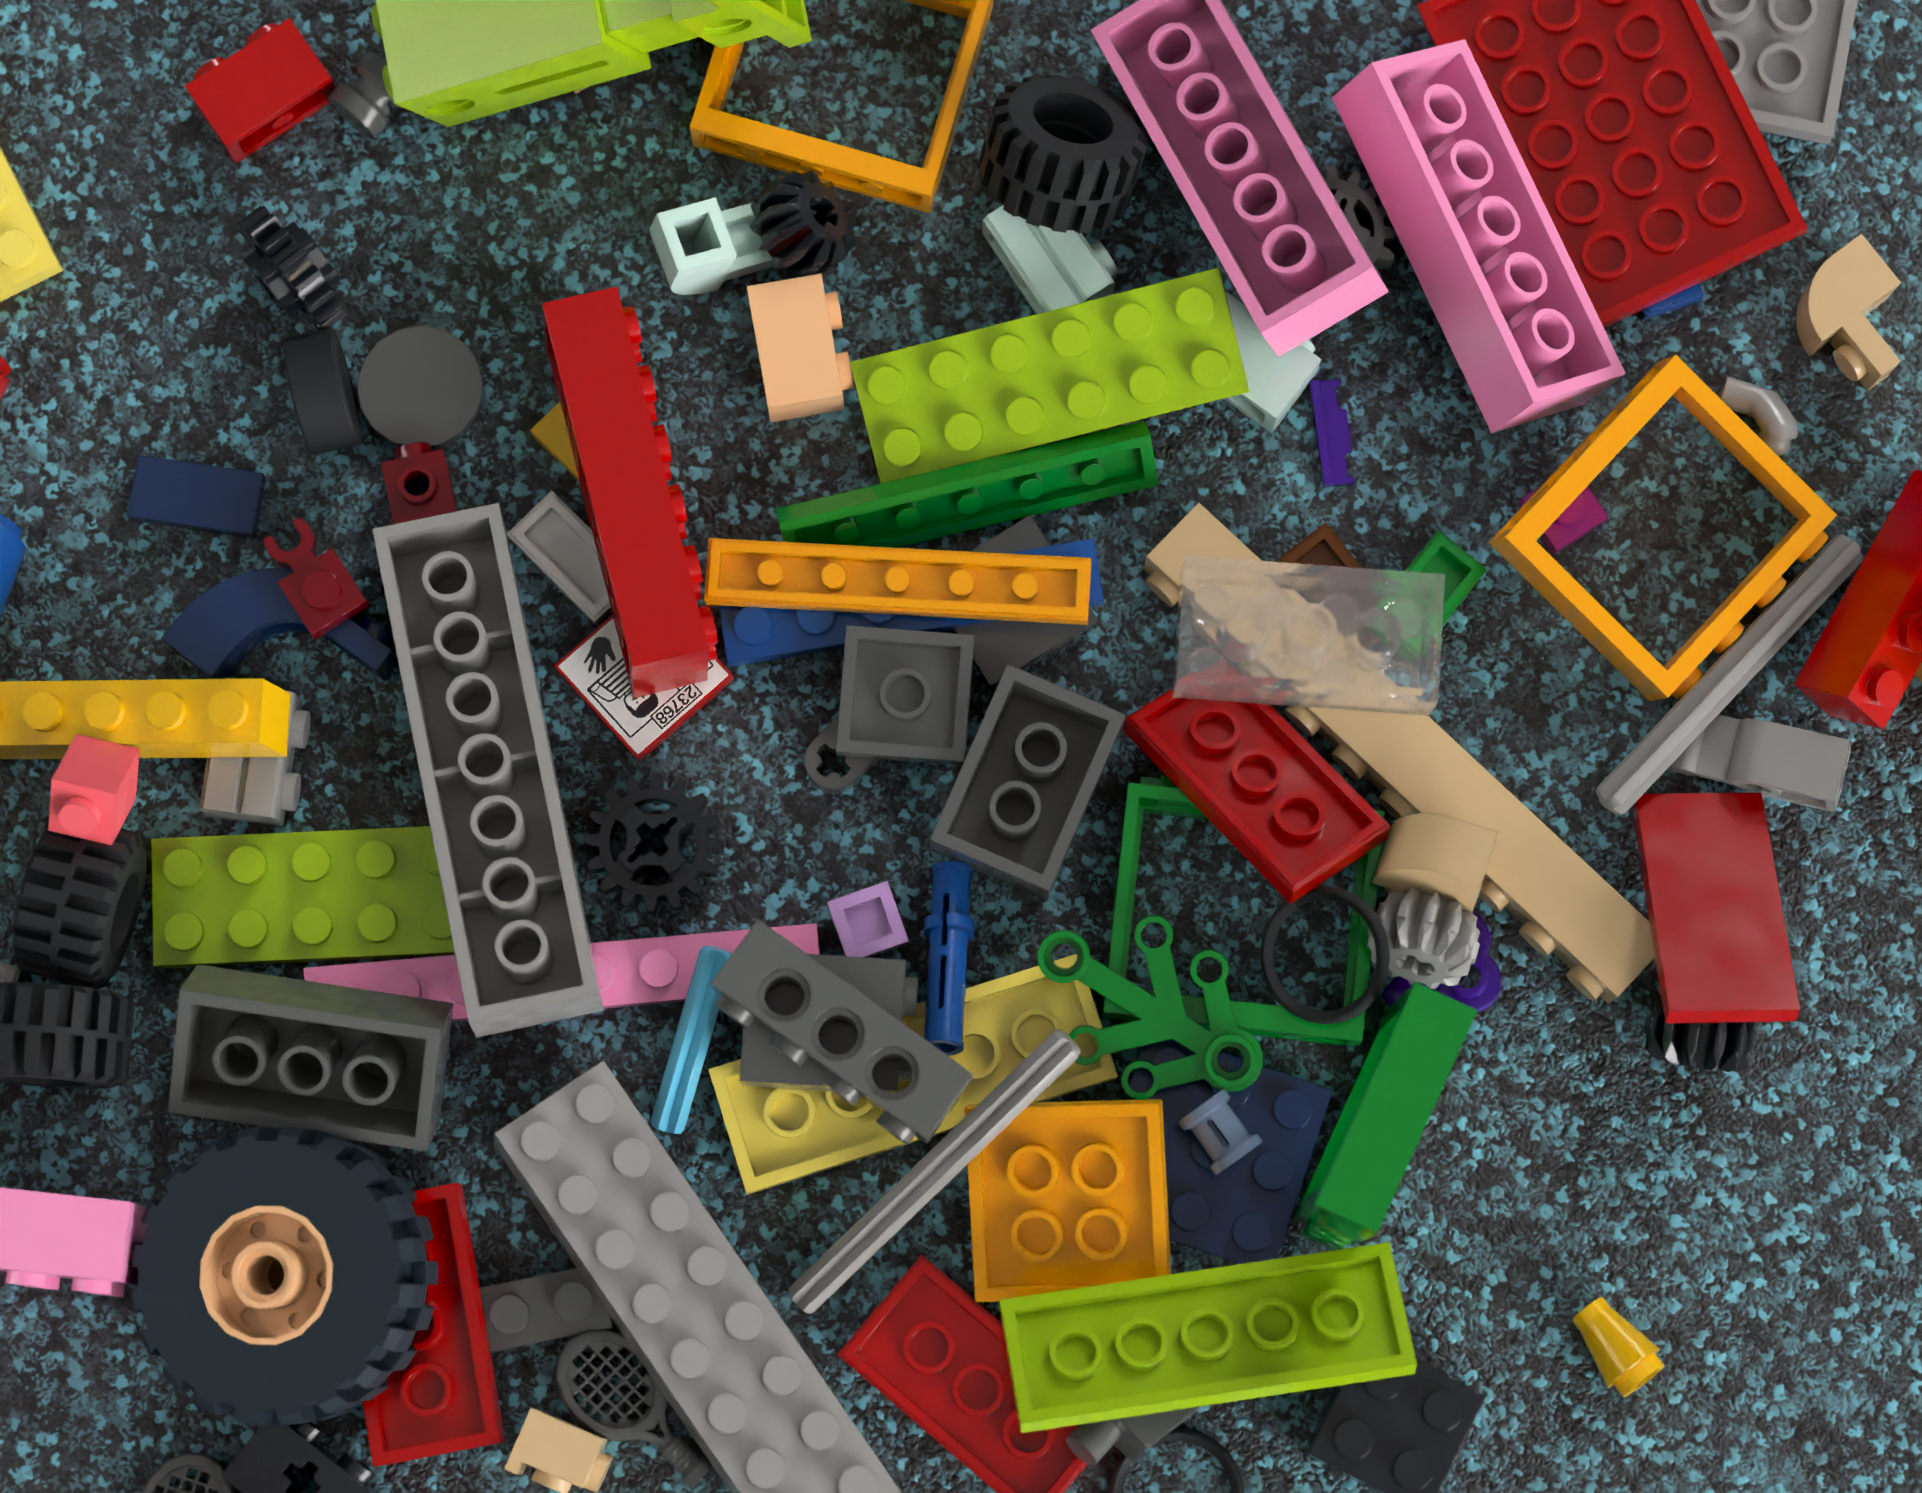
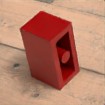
M290 18L279 25L270 23L260 27L248 37L244 48L227 59L218 57L208 61L195 72L194 80L185 85L196 108L235 164L329 104L327 97L336 88L331 76Z

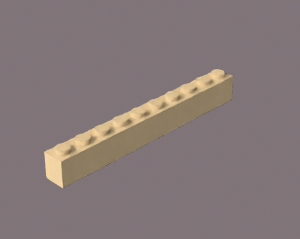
M1200 503L1146 556L1143 569L1150 575L1145 580L1148 587L1167 605L1173 607L1179 602L1196 618L1192 622V627L1209 645L1217 650L1225 645L1242 661L1238 666L1239 671L1256 689L1266 693L1271 688L1289 705L1284 710L1285 714L1302 732L1310 737L1318 732L1335 748L1331 753L1333 760L1349 776L1355 780H1360L1364 775L1382 792L1378 797V801L1395 819L1419 813L1439 814L1461 819L1499 832L1478 896L1493 910L1501 912L1505 907L1523 924L1519 929V933L1536 951L1546 957L1553 952L1571 969L1566 974L1568 980L1583 995L1592 1001H1595L1600 996L1607 1003H1610L1655 958L1650 922Z

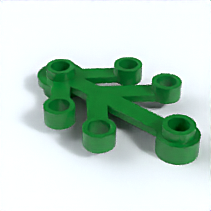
M1148 915L1138 922L1134 932L1137 946L1145 952L1155 996L1090 957L1089 946L1078 933L1071 930H1058L1052 932L1043 940L1037 957L1039 967L1047 978L1058 983H1070L1077 979L1140 1018L1139 1020L1100 1029L1091 1025H1080L1074 1028L1069 1033L1073 1040L1081 1033H1089L1098 1042V1049L1095 1054L1089 1057L1079 1056L1074 1061L1075 1063L1091 1065L1105 1054L1170 1039L1177 1041L1196 1053L1157 1065L1145 1059H1136L1129 1062L1122 1072L1121 1084L1125 1093L1131 1098L1137 1100L1148 1099L1158 1089L1205 1079L1211 1086L1220 1091L1226 1089L1227 1092H1237L1252 1085L1260 1075L1263 1066L1262 1049L1257 1039L1251 1033L1236 1027L1225 982L1229 974V966L1225 956L1217 950L1204 949L1199 951L1190 963L1192 980L1199 987L1203 988L1210 1030L1186 1016L1170 949L1173 941V928L1166 918L1160 915ZM1156 922L1165 928L1167 938L1162 945L1150 947L1143 942L1141 932L1145 925ZM1061 943L1070 944L1077 952L1076 962L1067 968L1057 966L1052 959L1054 947ZM1205 957L1216 958L1221 963L1222 973L1214 981H1205L1197 974L1196 967L1199 961ZM1226 1047L1239 1049L1243 1055L1241 1066L1232 1071L1223 1069L1217 1060L1218 1054L1222 1049ZM1143 1067L1152 1073L1154 1081L1149 1089L1137 1091L1129 1085L1128 1076L1133 1069Z

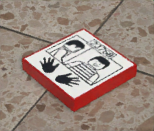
M613 615L554 665L557 673L639 763L734 680L733 674L717 658L708 661L707 681L633 699Z

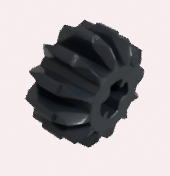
M812 170L803 174L793 171L788 175L783 174L769 183L768 188L760 193L758 199L751 204L756 218L749 227L762 240L758 250L768 251L773 258L774 269L786 268L791 278L822 274L823 277L839 266L838 263L844 260L848 252L856 246L854 237L850 232L857 224L846 214L844 209L848 201L839 200L834 194L832 181L821 184L817 174Z
M1659 995L1653 998L1650 1013H1647L1644 1029V1033H1647L1645 1049L1656 1060L1668 1061L1672 1064L1703 1068L1711 1071L1738 1072L1749 1065L1750 1054L1755 1049L1757 1032L1754 1031L1755 1022L1665 1023L1662 998Z

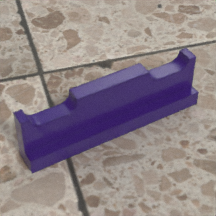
M1341 379L1313 380L1309 383L1323 488L1355 483L1354 478L1347 474L1345 456L1352 453L1347 409H1341L1338 406L1336 388L1341 386Z

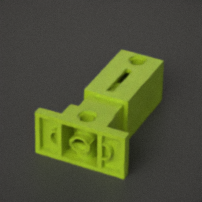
M375 0L376 4L371 9L374 28L384 44L387 64L384 65L382 73L384 85L389 96L396 105L447 127L651 69L648 52L699 37L720 49L766 35L788 48L812 41L804 0Z

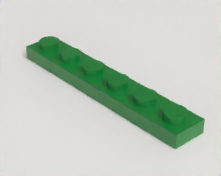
M1142 421L776 508L783 542L898 548L1024 518L1029 515L1041 514L1158 486L1151 435L1146 422Z

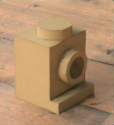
M530 1408L504 1469L514 1474H522L527 1464L536 1468L531 1480L552 1490L568 1493L573 1484L597 1493L607 1474L613 1456L603 1452L608 1441L607 1438L593 1434L584 1428L540 1409Z

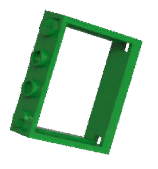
M1161 775L1160 778L1141 776L1140 784L1128 782L1125 792L1107 967L1126 978L1143 813L1209 820L1167 776ZM1375 810L1384 819L1385 811ZM1381 844L1357 859L1354 866L1352 893L1366 902L1374 912L1377 885L1373 884L1372 881L1380 860ZM1351 907L1341 1008L1350 1005L1366 990L1370 968L1371 950L1367 947L1370 937L1368 934L1369 927L1363 918ZM1147 991L1148 993H1150V994H1152L1153 996H1155V995H1154V992ZM1181 995L1186 1016L1210 1030L1204 997ZM1103 997L1101 1019L1126 1022L1140 1019L1108 998ZM1230 1000L1236 1027L1248 1031L1253 1036L1357 1047L1363 1040L1365 1010L1358 1016L1342 1023L1324 1025L1307 1022L1292 1015L1283 1006Z
M1417 982L1387 1009L1293 1217V1220L1306 1225L1302 1236L1317 1244L1321 1243L1333 1250H1338L1339 1247L1344 1248L1345 1244L1353 1246L1378 1233L1478 1010Z

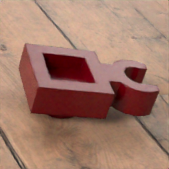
M298 517L292 521L296 530L301 535L300 544L296 549L292 551L281 550L271 535L264 538V544L267 552L278 565L292 569L293 573L280 580L278 584L312 637L316 640L367 608L369 604L333 548L319 557L315 556L316 537L309 525Z

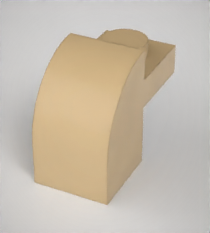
M1860 234L1829 257L1809 281L1797 305L1796 327L1800 342L1809 357L1827 343H1830L1835 349L1833 351V358L1843 374L1854 382L1859 380L1869 391L1884 380L1901 360L1865 315L1887 300L1901 282L1863 234Z
M1419 813L1403 816L1391 825L1389 836L1385 842L1372 883L1383 886V892L1388 894L1395 891L1407 894L1410 888H1416L1423 894L1432 895L1438 892L1439 896L1447 901L1458 900L1461 902V910L1472 913L1499 832L1445 815Z

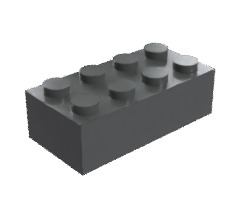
M197 964L179 990L168 1112L270 1128L283 1126L307 1128L335 1134L348 1140L427 1151L440 1124L454 1003Z

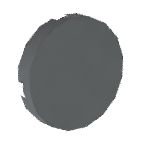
M425 325L398 329L378 341L363 360L357 382L360 408L376 434L396 446L428 442L431 445L432 451L444 449L467 434L474 425L473 421L478 416L485 397L482 370L469 347L450 332Z

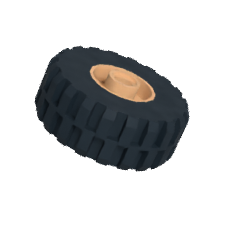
M288 1126L277 1128L254 1127L238 1131L237 1136L230 1140L217 1138L197 1150V1161L193 1164H179L164 1180L165 1187L169 1189L162 1200H150L140 1220L148 1227L143 1243H133L130 1266L138 1267V1288L130 1289V1299L133 1313L142 1312L147 1329L140 1333V1337L149 1356L161 1355L168 1364L163 1369V1376L178 1391L191 1390L196 1394V1405L215 1415L230 1414L235 1416L239 1423L259 1426L271 1424L291 1425L330 1419L348 1413L354 1404L359 1401H370L388 1387L387 1377L394 1370H404L417 1352L415 1346L411 1344L416 1331L427 1330L432 1318L434 1307L426 1305L425 1300L428 1284H438V1261H427L425 1242L434 1239L428 1217L417 1216L411 1204L417 1197L416 1193L404 1177L392 1176L387 1170L388 1161L371 1148L358 1147L351 1143V1140L324 1131Z

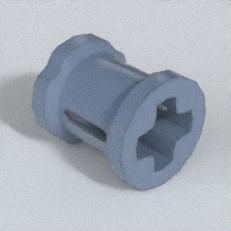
M1223 1089L1178 1121L1183 1130L1191 1129L1211 1157L1213 1163L1210 1169L1215 1176L1263 1143L1258 1134H1249L1228 1104L1231 1096L1226 1089ZM1212 1120L1215 1122V1124L1217 1125V1127L1220 1129V1131L1222 1132V1134L1225 1136V1138L1227 1139V1141L1229 1142V1144H1227V1142L1225 1141V1139L1222 1137V1135L1220 1134V1132L1217 1130V1128L1215 1127V1125L1212 1123Z

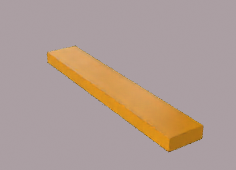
M709 538L704 601L706 605L1088 625L1092 560L1091 558Z

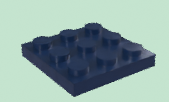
M1170 1039L1142 1046L1138 1059H1145L1157 1065L1196 1053L1177 1041ZM1221 1051L1217 1058L1219 1065L1228 1071L1236 1070L1243 1062V1059ZM1262 1066L1260 1075L1252 1085L1241 1091L1228 1092L1231 1096L1228 1104L1249 1134H1258L1263 1143L1216 1176L1210 1169L1213 1163L1211 1157L1191 1129L1183 1130L1178 1121L1219 1093L1220 1090L1211 1086L1205 1079L1158 1089L1148 1099H1162L1170 1241L1236 1264L1277 1259L1332 1089ZM1143 1067L1136 1068L1129 1085L1134 1090L1145 1091L1152 1086L1154 1081L1153 1075L1148 1069ZM1126 1094L1124 1100H1137V1099L1131 1098L1130 1096H1128V1095ZM1212 1120V1123L1215 1125V1127H1216L1217 1130L1220 1132V1134L1222 1135V1137L1225 1139V1141L1227 1142V1144H1229V1142L1227 1141V1139L1225 1138V1136L1222 1134V1132L1220 1131V1129L1217 1127V1125L1215 1124V1122Z

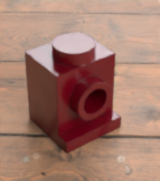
M428 442L410 443L393 450L394 460L381 462L392 515V524L459 511L449 460L443 449L432 451L431 445ZM423 478L429 480V488L424 494L415 496L407 492V486L410 481Z

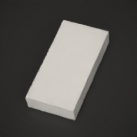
M551 491L507 533V536L597 625L611 612L592 530Z

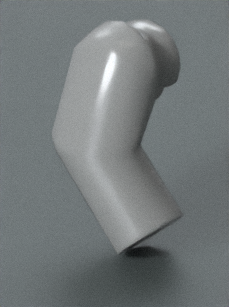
M1726 376L1718 397L1731 410L1752 416L1761 428L1758 437L1778 456L1786 454L1790 449L1791 439H1796L1798 436V422L1780 395L1773 390Z

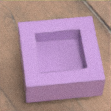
M888 881L827 902L845 956L871 958L909 944Z

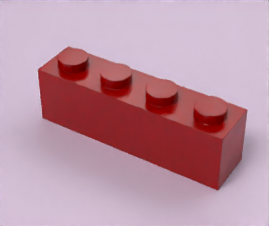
M1914 470L1794 683L1800 691L1829 716L1883 730L1922 662V471Z

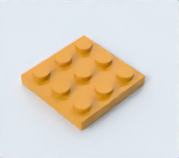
M1162 1099L1031 1103L967 1164L975 1302H1000L1001 1299L1171 1274ZM969 1104V1105L964 1109L965 1117H966L978 1104Z

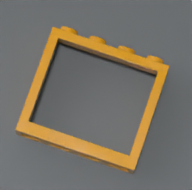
M901 0L968 19L923 168L723 112L745 42L721 49L717 46L714 47L689 127L692 144L697 148L786 173L796 171L799 174H803L812 170L817 174L821 183L832 181L835 187L931 214L991 17L993 0Z
M1673 355L1657 362L1488 543L1649 701L1669 698L1670 695L1678 699L1690 690L1702 676L1703 672L1697 666L1712 650L1717 654L1721 653L1741 635L1745 628L1740 622L1743 616L1755 604L1762 608L1780 593L1787 583L1781 575L1796 559L1801 563L1805 562L1825 544L1829 536L1823 530L1837 514L1677 355ZM1673 395L1799 521L1675 655L1662 666L1536 540Z

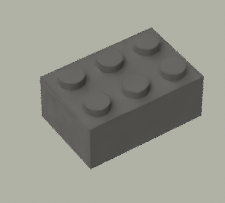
M1007 664L930 838V851L951 860L966 863L974 870L1047 901L1123 728L1126 714Z

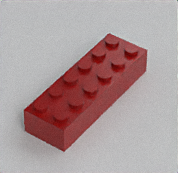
M618 287L542 303L545 346L570 440L633 699L707 681L708 661L717 659L715 643H718V637L710 606L698 607L697 600L702 599L700 583L703 582L696 548L694 544L684 547L682 545V540H687L684 522H687V514L679 484L668 486L666 482L672 480L669 462H672V455L664 424L652 426V422L657 421L654 402H657L650 367L648 364L637 367V364L642 363L639 343H642V337L634 305L622 307Z

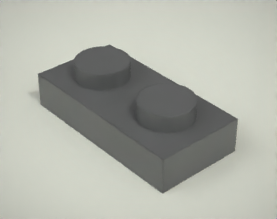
M578 1268L480 1288L491 1353L572 1337L584 1330L614 1328L612 1318Z

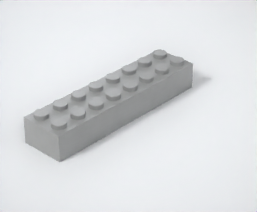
M495 503L374 528L372 530L468 1022L476 1038L604 1011L507 530L500 505Z
M604 1060L494 1133L493 1146L731 1493H902Z

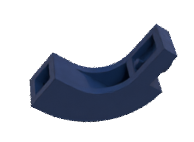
M267 568L231 577L202 593L185 608L161 639L172 651L210 679H229L244 658L263 641L285 633L299 632L310 634V632L278 584L280 580L293 573L292 569ZM358 613L321 636L382 681H385L398 665L397 657L388 648L394 638L365 616L357 624L353 622Z

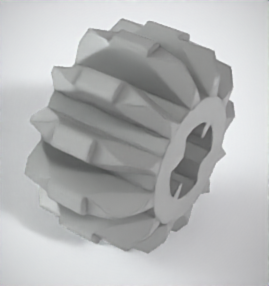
M1410 888L1407 894L1400 891L1389 892L1386 901L1380 902L1376 915L1381 920L1388 937L1390 951L1388 975L1390 977L1400 976L1407 979L1410 985L1418 982L1424 983L1431 989H1437L1440 983L1447 986L1458 985L1461 977L1468 975L1471 964L1475 963L1480 946L1477 942L1480 930L1476 927L1477 917L1470 911L1461 910V902L1458 900L1447 901L1441 898L1438 892L1432 895L1423 894L1416 888ZM1369 928L1368 934L1370 937L1367 947L1372 951L1371 961L1376 964L1375 941Z

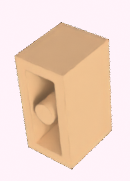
M822 274L747 286L770 423L844 410L843 390L854 389L848 351L836 353L832 330L843 329L837 291L825 293Z

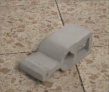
M1717 715L1672 763L1671 770L1684 775L1724 782L1745 792H1762V796L1836 813L1851 754V745L1849 739L1751 718L1740 720Z

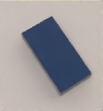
M138 455L127 516L131 521L256 539L266 477L263 473Z

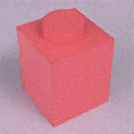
M76 734L51 779L48 831L113 845L136 800L140 748Z

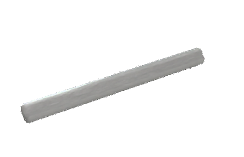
M1843 534L1834 536L1705 672L1695 685L1687 691L1596 788V794L1599 798L1598 801L1606 809H1609L1616 815H1622L1633 806L1859 566L1863 560L1860 546Z
M1060 1029L1055 1030L789 1287L788 1294L793 1302L805 1313H814L1080 1056L1081 1050L1075 1041Z

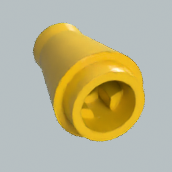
M1603 1297L1590 1303L1572 1319L1573 1323L1580 1330L1608 1389L1615 1386L1623 1398L1639 1389L1665 1367L1656 1355L1660 1348L1612 1309Z

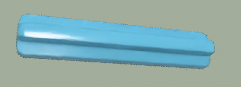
M703 946L699 951L651 1117V1125L667 1133L681 1134L686 1126L719 1012L716 1003L722 997L713 989L711 982L732 955V953L722 948Z

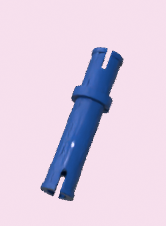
M943 861L932 866L931 915L924 919V936L929 939L924 1039L947 1056L959 1054L964 1050L963 1023L968 941L974 938L975 921L969 917L973 870H971L970 865L958 861Z

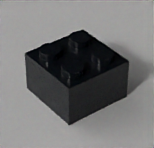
M1416 1360V1371L1412 1375L1335 1386L1302 1454L1377 1493H1438L1486 1396Z

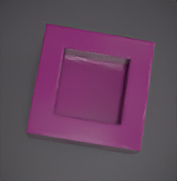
M1587 486L1540 538L1551 554L1555 555L1605 523L1609 516ZM1540 487L1521 498L1518 503L1519 507L1521 508Z

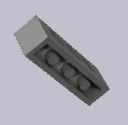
M759 919L711 982L713 989L722 995L716 1003V1006L745 1028H748L754 1019L775 1034L769 1043L770 1046L799 1067L803 1065L807 1058L829 1073L822 1082L826 1087L853 1106H855L860 1097L882 1111L876 1122L907 1145L914 1136L927 1144L973 1081L974 1074ZM781 982H792L798 985L804 992V1002L801 1008L787 1016L775 1014L767 1006L769 991ZM836 1020L851 1023L858 1032V1040L853 1049L840 1055L827 1052L820 1044V1034L823 1028L828 1023ZM899 1059L910 1068L912 1079L903 1091L894 1094L885 1093L875 1085L873 1081L874 1071L884 1060Z

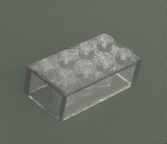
M1184 556L1179 581L1172 697L1429 716L1438 703L1445 574Z

